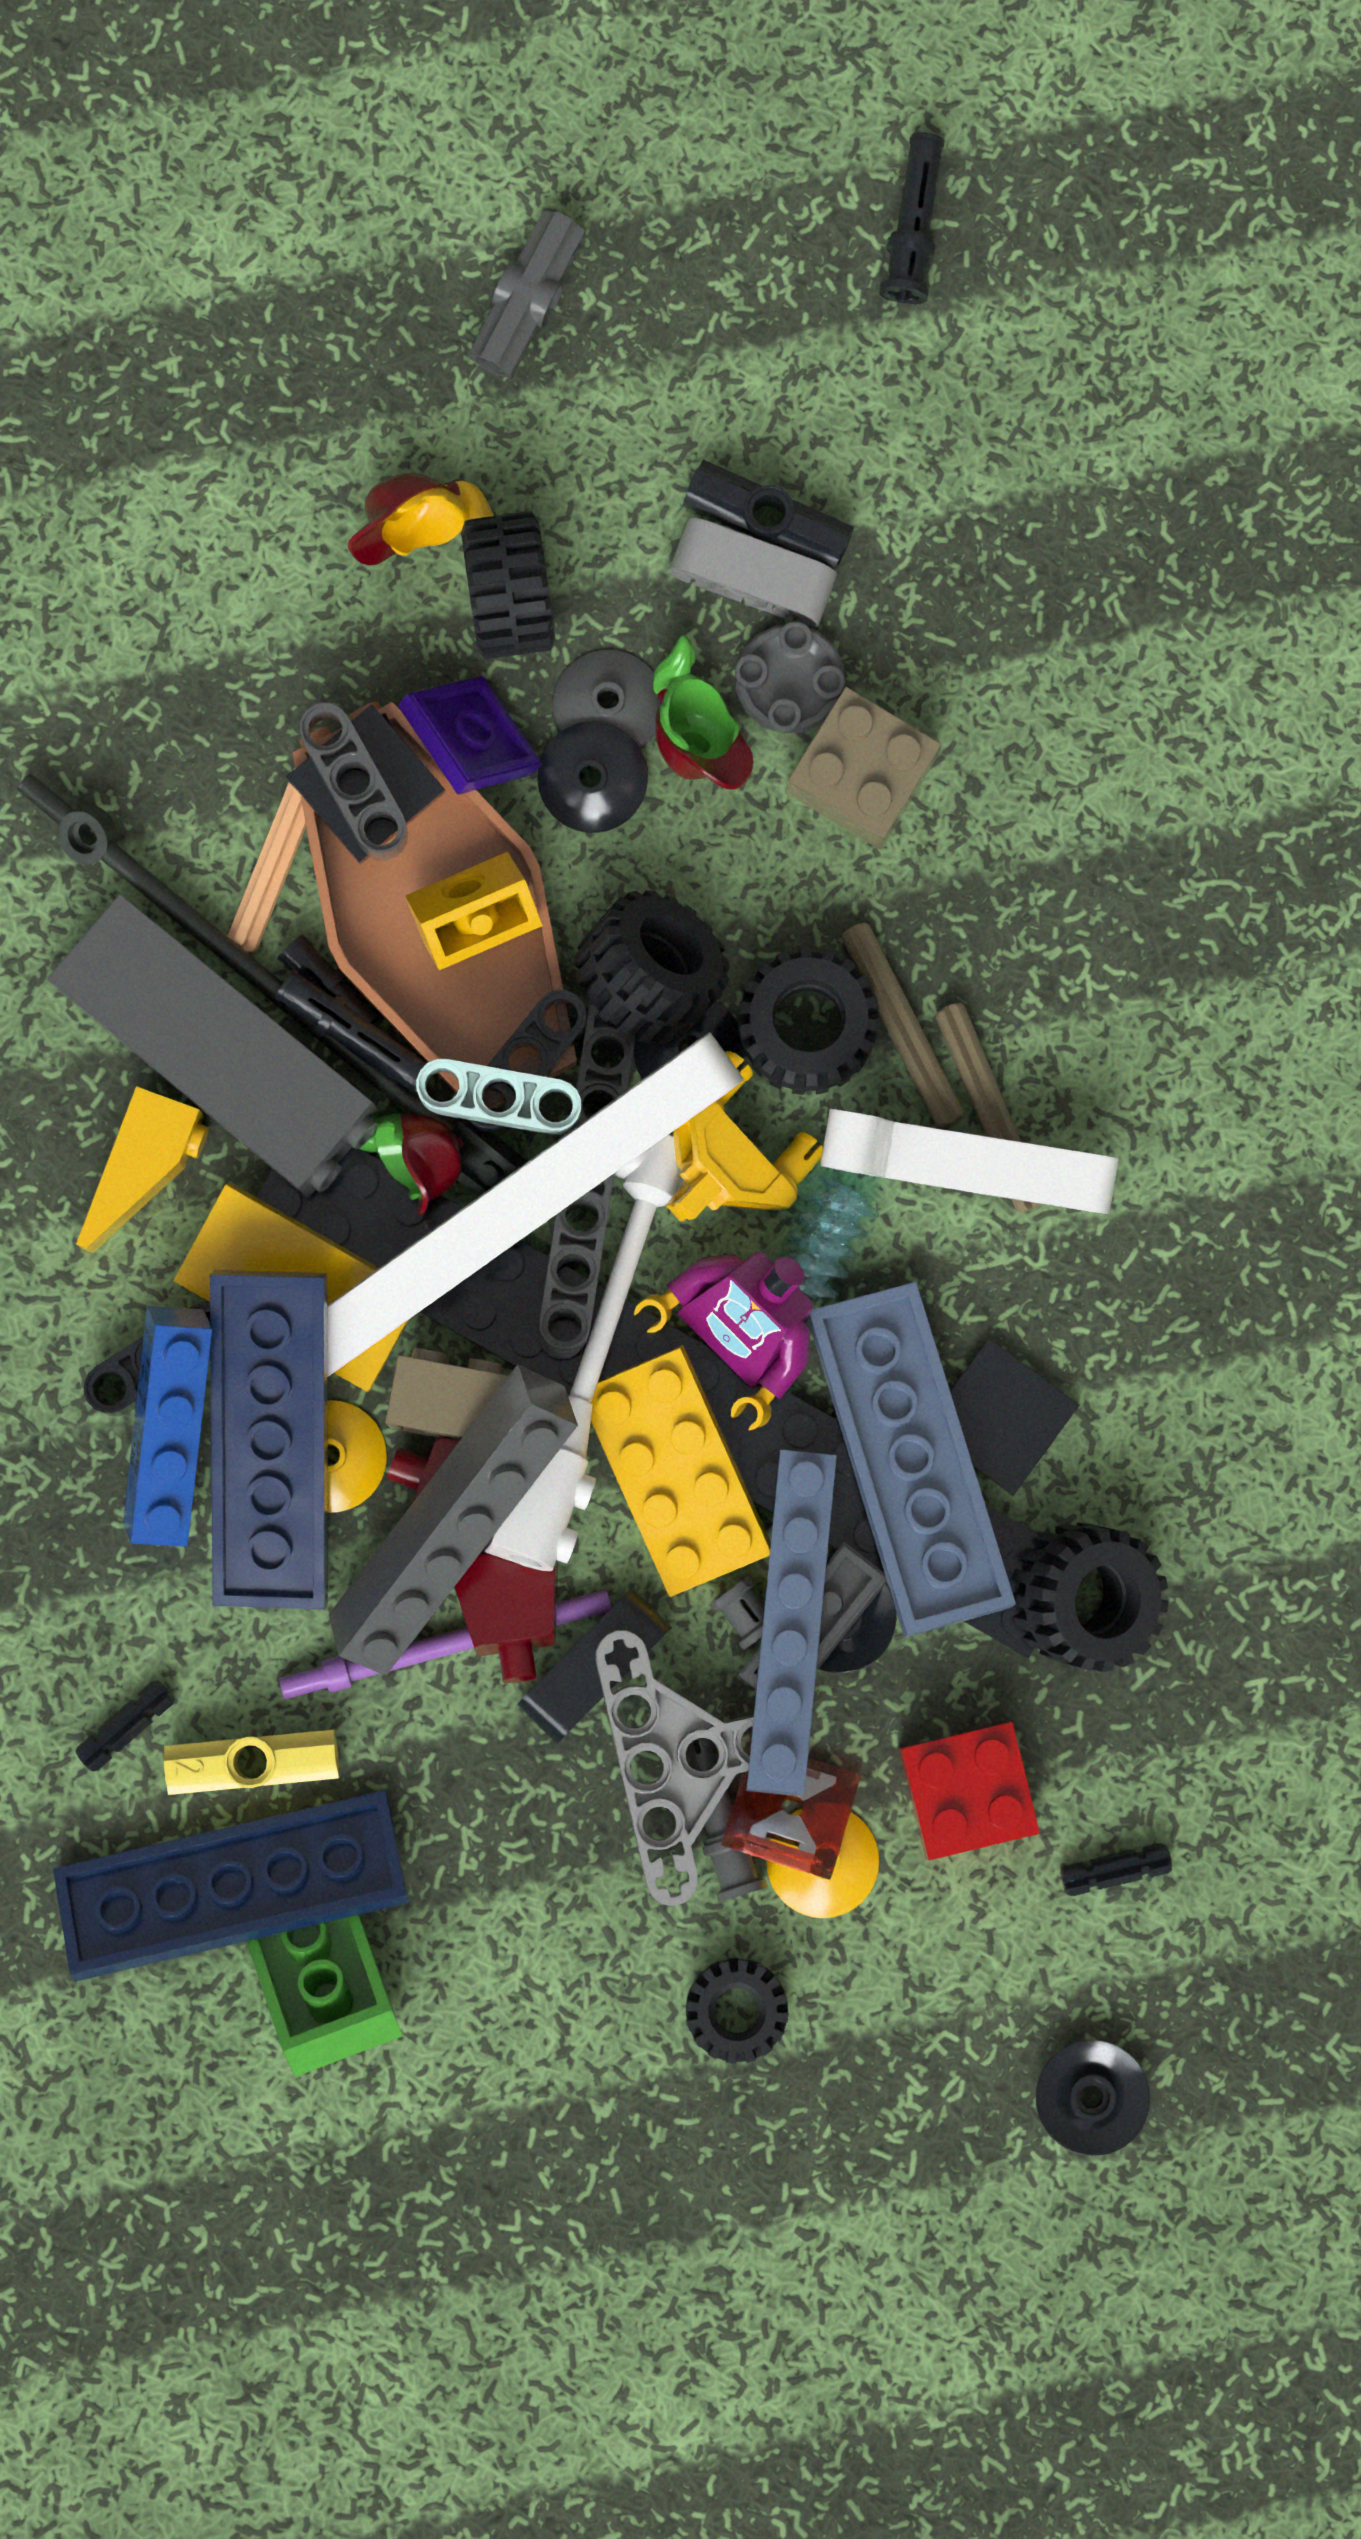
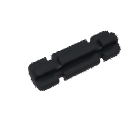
M160 1681L150 1682L138 1693L140 1698L137 1701L130 1700L97 1729L99 1734L96 1737L90 1735L76 1748V1755L89 1770L93 1772L102 1768L112 1759L110 1754L114 1750L120 1752L153 1722L150 1718L154 1715H162L173 1705L175 1701L173 1695Z
M1158 1843L1142 1847L1143 1852L1136 1853V1850L1133 1849L1091 1859V1864L1088 1865L1078 1862L1063 1866L1060 1870V1876L1064 1891L1069 1896L1089 1893L1090 1888L1095 1886L1098 1890L1143 1880L1142 1875L1148 1874L1149 1877L1168 1874L1172 1871L1169 1849L1166 1844Z

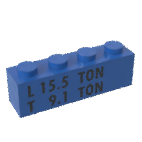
M147 1306L123 1518L131 1544L188 1547L212 1337V1327L203 1309Z

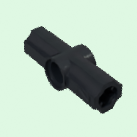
M704 459L696 469L683 501V506L753 538L821 562L835 571L845 554L854 532L853 526L791 499L789 494L780 487L773 485L762 486ZM771 506L778 509L784 516V519L776 526L766 527L759 524L753 515L758 509Z

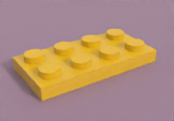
M681 1345L598 1381L591 1401L593 1405L591 1423L669 1597L770 1556L771 1541L684 1346Z

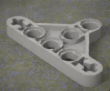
M613 1630L605 1634L598 1642L595 1650V1661L644 1878L650 1894L659 1903L667 1906H677L687 1902L694 1895L698 1885V1874L691 1848L692 1844L735 1775L747 1772L749 1769L750 1756L744 1752L741 1746V1738L743 1733L753 1726L754 1715L722 1722L653 1678L647 1649L643 1641L635 1633L627 1630ZM623 1639V1643L627 1648L635 1647L637 1650V1657L629 1660L631 1678L634 1679L643 1674L645 1685H627L611 1693L610 1681H622L619 1668L615 1663L607 1664L605 1654L613 1651V1641ZM629 1695L644 1697L650 1706L648 1720L637 1728L623 1725L617 1716L619 1703ZM695 1739H710L716 1744L718 1749L716 1763L707 1770L698 1771L687 1763L686 1750L688 1745ZM652 1751L660 1756L663 1770L656 1781L640 1783L632 1777L630 1763L637 1753ZM654 1807L667 1808L675 1817L674 1830L666 1838L654 1839L644 1832L643 1818ZM681 1842L683 1852H671L676 1870L678 1872H687V1880L679 1883L680 1892L670 1894L666 1886H656V1878L664 1875L661 1856L658 1855L649 1860L647 1850L667 1849Z

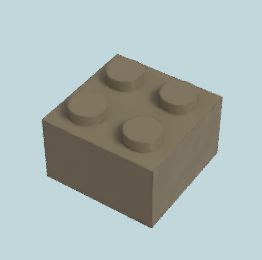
M845 687L788 779L786 794L881 850L937 760L942 744Z
M413 1348L412 1357L398 1355L385 1423L394 1430L460 1441L508 1378L507 1375H504L505 1369L502 1368L503 1365L469 1358L468 1368L449 1365L450 1358L446 1357L447 1354L420 1348Z

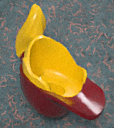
M403 473L380 482L369 491L365 500V512L369 523L352 536L348 542V549L351 555L361 564L368 566L377 565L395 554L407 556L416 548L445 544L462 531L465 520L494 515L483 493L478 487L468 481L462 480L442 484L423 474Z

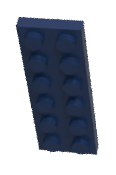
M213 1270L210 1274V1325L212 1327L210 1346L212 1606L325 1610L328 1604L327 1273Z
M386 1790L53 1868L69 1972L74 1982L409 1903Z

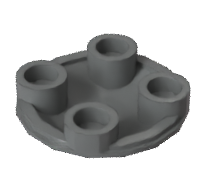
M800 622L776 625L756 635L742 651L735 667L736 692L745 712L762 727L782 734L804 733L823 724L845 688L844 664L835 645L819 631L811 629Z

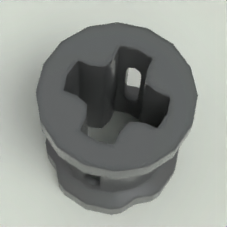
M750 1575L710 1604L714 1612L721 1611L739 1634L741 1637L739 1645L743 1650L762 1637L765 1604L752 1588L755 1581Z

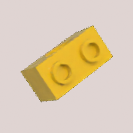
M508 851L405 895L422 941L438 970H442L543 926L527 883Z

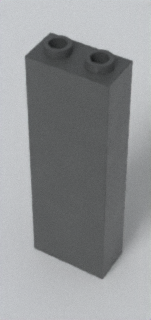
M121 894L116 897L47 978L59 992L307 1198L315 1190L322 1192L327 1189L341 1171V1166L338 1164L352 1146L355 1149L361 1148L377 1129L378 1123L375 1119L380 1115V1111L371 1100Z

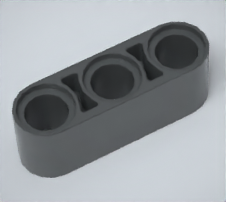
M322 702L312 705L305 711L300 720L299 731L307 753L361 849L368 856L376 860H388L396 857L403 851L408 839L407 825L400 808L348 715L342 708L333 703ZM324 719L334 720L342 727V734L339 740L328 746L319 745L311 738V731L314 725ZM349 769H361L370 776V783L363 793L348 795L338 787L341 775ZM378 818H388L398 826L395 839L385 845H376L366 837L368 825Z

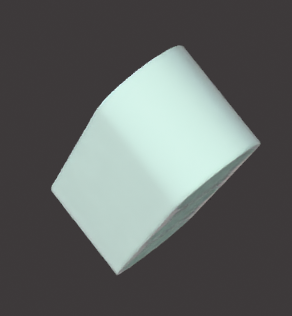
M436 1059L427 1063L420 1070L416 1080L417 1092L422 1104L429 1111L440 1115L551 1135L570 1131L578 1123L581 1115V1098L578 1091L570 1083L560 1079L450 1059ZM438 1072L451 1073L459 1081L457 1095L447 1102L435 1101L427 1094V1083ZM495 1082L509 1084L516 1093L514 1105L504 1112L489 1110L483 1102L485 1089ZM552 1092L565 1094L573 1105L570 1116L561 1122L546 1120L539 1111L540 1102L545 1095Z

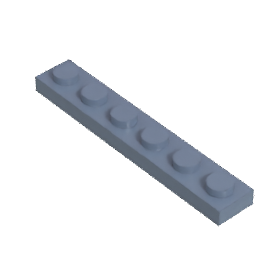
M780 1450L746 1791L804 1797L837 1455Z

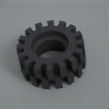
M728 1958V1960L717 1961L709 1965L705 1971L696 1977L687 1996L686 2021L694 2041L709 2056L731 2064L745 2061L746 2063L756 2061V2058L762 2055L766 2056L771 2052L774 2045L778 2041L780 2042L784 2035L789 2015L788 2001L781 1983L767 1967L750 1959ZM732 1988H742L751 1992L759 2003L760 2011L756 2023L747 2031L733 2033L722 2028L714 2014V2007L719 1996Z

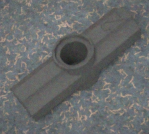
M543 210L518 260H512L506 267L492 299L494 306L469 352L470 359L480 365L482 369L499 377L512 379L538 327L543 329L547 325L551 315L546 313L549 308L555 310L563 290L562 281L573 264V260L586 237V230L575 223L573 219L557 211Z

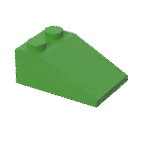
M360 1915L246 1941L282 2051L295 2077L403 2036Z

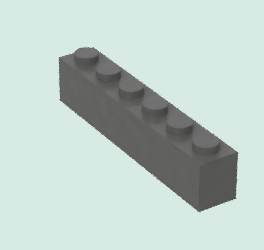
M517 1364L329 1613L340 1657L385 1676L389 1673L578 1426L565 1386Z

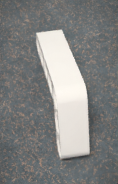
M830 1109L820 1166L857 1174L861 1173L930 1186L1110 1214L1119 1159L893 1122L877 1116Z

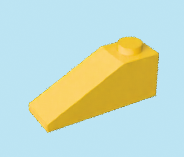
M136 1086L76 1244L79 1247L94 1253L185 1169L190 1156L199 1158L209 1132V1127L202 1125L205 1116L199 1109Z

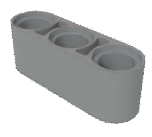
M689 518L687 520L668 570L671 575L681 581L690 583V580L694 579V586L741 602L742 598H746V605L792 622L795 616L799 618L798 622L808 627L819 626L838 576L835 570L821 562L699 518Z

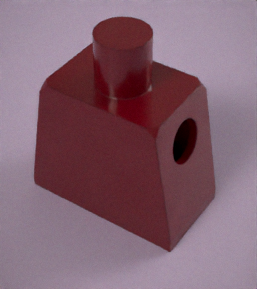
M492 1554L478 1555L454 1587L476 1655L499 1654L503 1683H519L533 1680L537 1677L533 1649L556 1644L558 1561L556 1560L553 1571H542Z

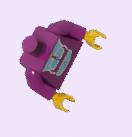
M757 1251L745 1260H742L735 1254L703 1257L666 1285L669 1288L663 1295L651 1294L646 1296L636 1306L634 1315H636L647 1305H652L659 1309L661 1320L657 1321L647 1330V1332L652 1333L661 1330L669 1321L672 1309L680 1303L683 1308L677 1314L751 1389L758 1384L762 1385L755 1395L738 1399L731 1409V1416L735 1418L745 1410L748 1403L756 1407L758 1417L749 1427V1431L762 1427L769 1422L772 1411L770 1402L775 1396L781 1399L809 1361L810 1330L806 1325V1321L813 1310L812 1301L798 1288L804 1280L803 1269L795 1260L788 1257L778 1258L774 1263L764 1253Z

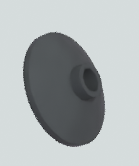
M598 650L576 659L563 672L554 692L553 710L559 730L562 731L582 722L608 723L626 732L641 749L655 734L656 713L660 706L658 695L653 689L654 672L639 658L619 650ZM606 691L614 692L619 698L618 704L611 709L601 707L597 702L601 693Z

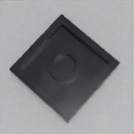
M372 704L351 721L400 808L406 825L446 792L440 782ZM340 730L324 745L328 746L334 744L337 740H339L342 734V730ZM310 757L307 758L286 776L287 780L361 865L370 856L359 846ZM349 769L341 775L338 787L348 795L361 794L367 789L370 783V776L361 769ZM388 818L375 819L368 825L366 837L376 845H384L397 834L398 826Z
M990 1339L987 1340L950 1391L974 1469L1011 1496L1015 1495L1080 1406Z

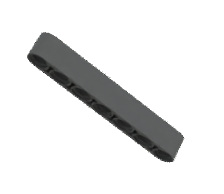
M589 1005L576 1090L581 1098V1115L578 1123L571 1130L588 1119L583 1112V1107L593 1100H601L609 1104L628 1089L635 1036L630 1033L627 1036L620 1033L609 1020L606 1023L598 1015L599 1010L594 1005ZM611 1047L620 1053L622 1061L613 1068H603L594 1062L591 1055L598 1048ZM614 1174L556 1214L538 1334L543 1350L550 1356L558 1359H570L579 1355L586 1347L589 1338ZM576 1208H584L590 1210L595 1215L597 1224L588 1231L579 1232L568 1225L566 1215ZM575 1262L586 1269L589 1278L584 1284L571 1287L560 1281L557 1271L562 1265ZM559 1317H567L573 1319L578 1324L580 1334L574 1340L561 1342L551 1336L548 1330L549 1324Z

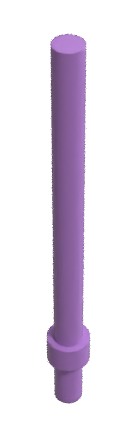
M607 1589L557 1602L556 1626L608 1612L612 1607ZM464 1627L413 1641L390 1671L473 1649L474 1646L468 1628ZM336 1656L321 1660V1667L280 1677L279 1681L283 1697L286 1700L326 1688L329 1689L330 1693L352 1687V1681L380 1673Z

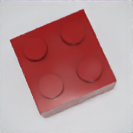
M1007 1721L898 1748L925 1859L928 1861L1040 1834L1013 1722Z

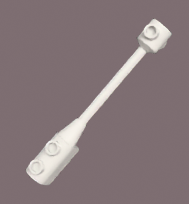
M667 1135L614 1173V1176L625 1179L623 1187L634 1198L635 1203L570 1395L568 1396L578 1426L488 1542L484 1551L486 1553L542 1571H553L556 1560L567 1564L578 1536V1531L567 1528L573 1508L586 1509L596 1482V1478L585 1474L588 1466L586 1456L593 1409L591 1401L656 1208L665 1206L685 1182L679 1175L681 1169L676 1165L674 1136Z

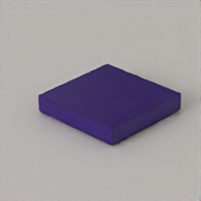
M483 676L408 693L397 705L457 795L531 776L542 764Z

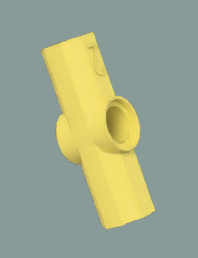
M328 1729L165 1745L164 1770L168 1795L339 1779V1752L336 1730ZM250 1745L260 1748L265 1753L267 1759L266 1769L258 1778L246 1777L241 1773L237 1764L240 1752Z

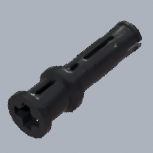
M918 132L913 133L910 137V150L902 191L897 231L891 233V236L887 239L886 250L891 254L887 280L881 282L879 294L888 301L917 305L926 302L929 289L924 285L928 259L934 257L936 246L933 243V238L929 236L942 148L945 140L936 134Z

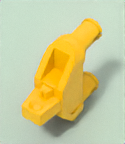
M725 1052L736 1069L744 1061L742 1057L734 1052ZM748 1064L741 1070H738L744 1078L742 1082L673 1131L676 1165L681 1169L679 1175L685 1182L665 1206L679 1221L695 1219L706 1206L712 1211L714 1209L717 1210L720 1206L761 1210L789 1209L797 1200V1186L815 1165L821 1161L823 1146L819 1145L812 1151L811 1147L815 1145L817 1140L805 1132H799L789 1146L771 1164L726 1115L724 1105L745 1081H748L753 1076L752 1069Z

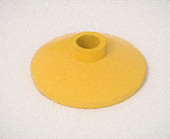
M329 1400L327 1401L328 1445L336 1446L340 1452L338 1462L333 1466H328V1513L352 1509L363 1503L374 1493L386 1469L387 1449L380 1428L366 1412L346 1402Z
M816 1804L796 1810L790 1815H799L817 1847L815 1854L819 1851L830 1852L834 1857V1866L830 1871L821 1873L814 1869L812 1862L810 1865L767 1851V1873L773 1889L786 1905L806 1916L830 1918L853 1910L869 1895L879 1871V1852L872 1832L858 1816L839 1806ZM773 1834L770 1841L798 1849L800 1844L798 1841Z

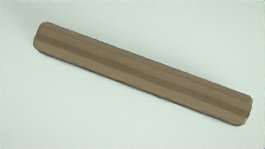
M864 922L847 929L842 934V941L853 963L857 965L856 969L859 975L863 976L865 974L872 984L870 990L872 995L877 997L878 1012L935 1125L941 1128L956 1122L963 1116V1109L870 925Z
M959 1002L943 1007L937 1011L936 1020L985 1137L1021 1142L965 1005ZM1011 1199L1018 1213H1025L1042 1205L1040 1203Z

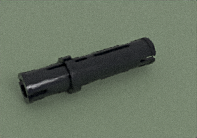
M292 970L274 999L281 1001L316 1026L313 1030L321 1037L327 1033L414 1094L417 1089L416 1080L419 1072L429 1062H426L386 1032L380 1030L345 1006L348 1000L339 994L336 998L332 997L298 974L297 970ZM309 1001H312L320 1008L325 1010L327 1013H324L323 1011L312 1005ZM334 1018L338 1019L339 1021L347 1025L350 1029H347L346 1027L341 1025L339 1022L334 1020ZM358 1034L363 1036L365 1039L379 1047L381 1050H383L393 1058H395L398 1062H395L394 1060L386 1056L384 1053L370 1045L368 1042L360 1038Z

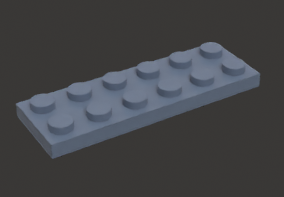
M913 1282L813 1309L807 1320L904 1638L1012 1608L1016 1602L917 1283Z

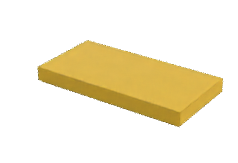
M229 1182L225 1184L173 1281L210 1302V1274L213 1270L327 1273L328 1305L379 1267ZM410 1319L334 1373L364 1391L369 1392Z

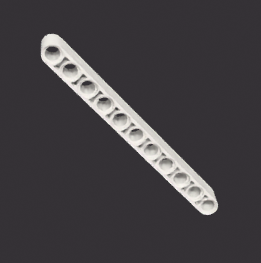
M709 1032L329 1303L327 1305V1377L742 1082L744 1078L713 1035Z

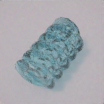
M819 1176V1180L829 1192L812 1191L808 1196L819 1212L802 1211L798 1216L809 1232L792 1231L788 1236L799 1252L782 1251L778 1258H791L801 1266L804 1272V1280L798 1288L808 1298L817 1301L820 1297L838 1298L839 1293L830 1285L828 1280L830 1277L848 1278L849 1273L841 1266L838 1260L840 1257L858 1258L859 1253L848 1240L850 1237L867 1239L869 1233L858 1222L859 1218L877 1219L879 1213L868 1202V1199L824 1176Z

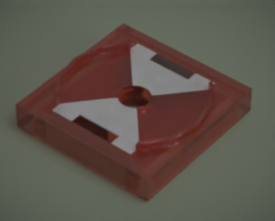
M808 1758L804 1797L746 1791L748 1771L743 1772L721 1845L830 1880L836 1865L861 1775ZM788 1800L794 1801L801 1806L802 1813L795 1816L789 1815L783 1810L782 1803ZM768 1837V1838H771V1839H775V1840H778V1841H781V1842H784V1843H787V1844H790V1845H793V1846H796V1847H799V1848L796 1849V1848H793V1847H789V1846H786V1845H783V1844H780V1843H777V1842H774V1841H771V1840H768V1839H765V1838Z

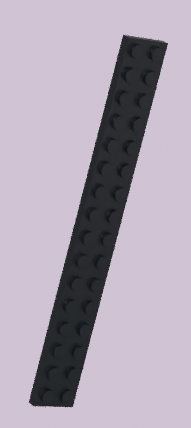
M353 1147L338 1163L341 1166V1171L333 1183L324 1191L319 1192L315 1190L307 1198L272 1169L256 1196L258 1199L379 1268L463 1208L440 1195L428 1202V1206L423 1214H417L419 1198L411 1200L409 1197L410 1190L393 1178L382 1161L361 1149ZM519 1240L420 1311L421 1314L514 1367L519 1364L565 1386L567 1395H570L585 1348L579 1355L570 1359H558L550 1356L543 1350L539 1342L538 1329L550 1257L527 1243ZM562 1265L557 1271L560 1281L571 1287L582 1285L588 1279L565 1265ZM597 1284L590 1333L605 1288ZM625 1300L598 1381L683 1345L753 1503L774 1514L780 1450L837 1455L828 1545L838 1550L842 1543L845 1542L884 1572L839 1421L786 1391L781 1399L775 1396L770 1402L772 1411L769 1422L762 1427L749 1431V1427L758 1417L756 1407L748 1403L745 1410L735 1418L731 1416V1409L738 1399L755 1395L762 1385L758 1384L751 1389L712 1348L667 1323L657 1332H647L660 1319L643 1309L634 1315L636 1305ZM559 1317L548 1326L551 1336L561 1342L574 1340L580 1334L578 1324L573 1319L567 1317ZM985 1504L1012 1592H1018L1019 1582L1012 1580L1015 1568L1024 1569L1026 1561L1021 1556L1027 1547L1033 1549L1039 1547L1036 1538L1040 1535ZM1017 1606L963 1621L1026 1658H1029L1034 1650L1023 1639L1027 1631L1017 1628L1013 1616L1020 1613V1609Z

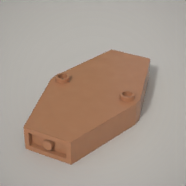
M375 701L351 713L349 719L352 721L372 704L440 782L446 792L407 825V844L400 854L388 860H376L369 857L361 865L301 796L329 949L340 971L346 976L347 980L423 1060L431 1062L436 1059H450L487 1066L540 999L549 992L563 990L540 865L530 846L477 790L457 795L408 720L393 702L381 708L379 702ZM328 726L311 732V738L315 743L324 745L342 728L331 732ZM302 739L299 740L302 748L292 752L295 769L310 757ZM395 835L393 838H391V839H390L387 843H385V844H388V843H390L392 840H394L395 837H396V835ZM508 851L527 883L543 926L442 970H438L422 941L405 895ZM558 1003L552 1005L547 1010L544 1018L547 1026L555 1032L569 1031L571 1028L566 1004ZM574 1045L548 1076L549 1078H553L577 1066ZM531 1047L518 1048L509 1059L510 1068L516 1072L534 1075L542 1065L540 1054ZM438 1072L437 1074L457 1094L459 1090L458 1079L451 1073ZM485 1091L483 1094L484 1105L489 1110L506 1102L504 1097L496 1091Z

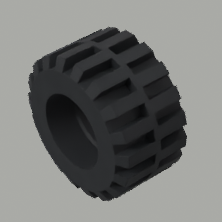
M526 511L465 520L461 536L477 648L484 659H493L552 650L555 641L554 624L540 525L534 513Z
M637 890L628 892L624 898L620 897L614 902L577 947L579 952L574 958V966L579 969L575 974L578 985L585 988L586 992L583 996L589 1005H594L599 1010L598 1015L606 1023L608 1020L616 1026V1030L626 1036L629 1033L633 1034L637 1041L649 1043L653 1039L658 1045L668 1044L671 1039L677 1041L690 1031L723 994V990L727 987L729 981L726 973L730 969L728 959L722 955L725 949L720 939L715 938L711 933L713 931L712 927L707 921L703 922L698 918L695 910L688 905L686 907L682 906L676 898L667 894L663 898L656 891L646 890L643 894Z
M800 947L798 953L789 954L788 950L776 955V960L768 964L766 961L757 969L755 977L752 980L749 979L744 988L738 1014V1035H740L742 1051L745 1058L748 1057L750 1059L752 1069L760 1077L762 1075L770 1080V1085L779 1090L783 1086L793 1089L792 1094L804 1095L805 1091H816L817 1095L828 1092L829 1088L835 1085L841 1087L850 1081V1077L854 1073H859L872 1052L879 1027L877 997L872 995L870 990L872 984L866 975L860 976L856 971L857 965L848 958L844 962L835 957L836 952L824 949L823 953L812 952V947ZM801 991H813L828 997L837 1006L841 1015V1030L832 1045L820 1051L803 1052L788 1046L782 1041L776 1032L775 1014L780 1003L789 995Z
M1077 1522L1076 1525L1065 1523L1055 1526L1056 1534L1042 1533L1036 1538L1039 1547L1037 1549L1027 1547L1021 1556L1026 1561V1565L1023 1570L1015 1568L1012 1579L1019 1582L1018 1592L1012 1593L1016 1602L1014 1606L1019 1607L1020 1613L1013 1616L1017 1628L1027 1631L1023 1639L1030 1647L1040 1649L1039 1654L1048 1659L1089 1671L1093 1669L1100 1672L1113 1671L1114 1665L1124 1668L1134 1663L1132 1653L1144 1655L1151 1648L1147 1639L1151 1634L1159 1636L1163 1627L1162 1624L1157 1622L1159 1613H1167L1168 1601L1161 1599V1591L1168 1589L1166 1576L1156 1574V1571L1162 1566L1158 1557L1146 1553L1149 1546L1141 1539L1130 1537L1129 1533L1093 1524ZM1097 1568L1103 1581V1599L1095 1616L1084 1625H1081L1075 1610L1076 1593L1083 1578L1090 1571Z

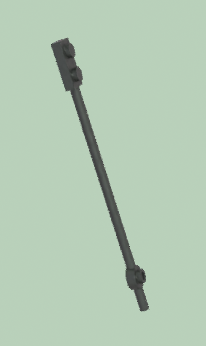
M29 773L20 782L17 791L59 825L58 839L60 845L72 860L81 864H93L102 860L406 1114L425 1115L438 1119L451 1129L456 1137L461 1138L463 1146L460 1149L461 1172L457 1180L479 1197L528 1162L497 1135L474 1128L468 1119L461 1118L455 1125L444 1115L429 1111L422 1104L416 1092L412 1094L409 1092V1089L366 1062L362 1057L327 1033L321 1037L313 1031L316 1027L314 1024L281 1001L275 1000L274 997L284 982L117 845L118 833L116 825L105 810L91 804L82 805L74 809L32 773ZM89 826L94 830L96 837L91 833Z

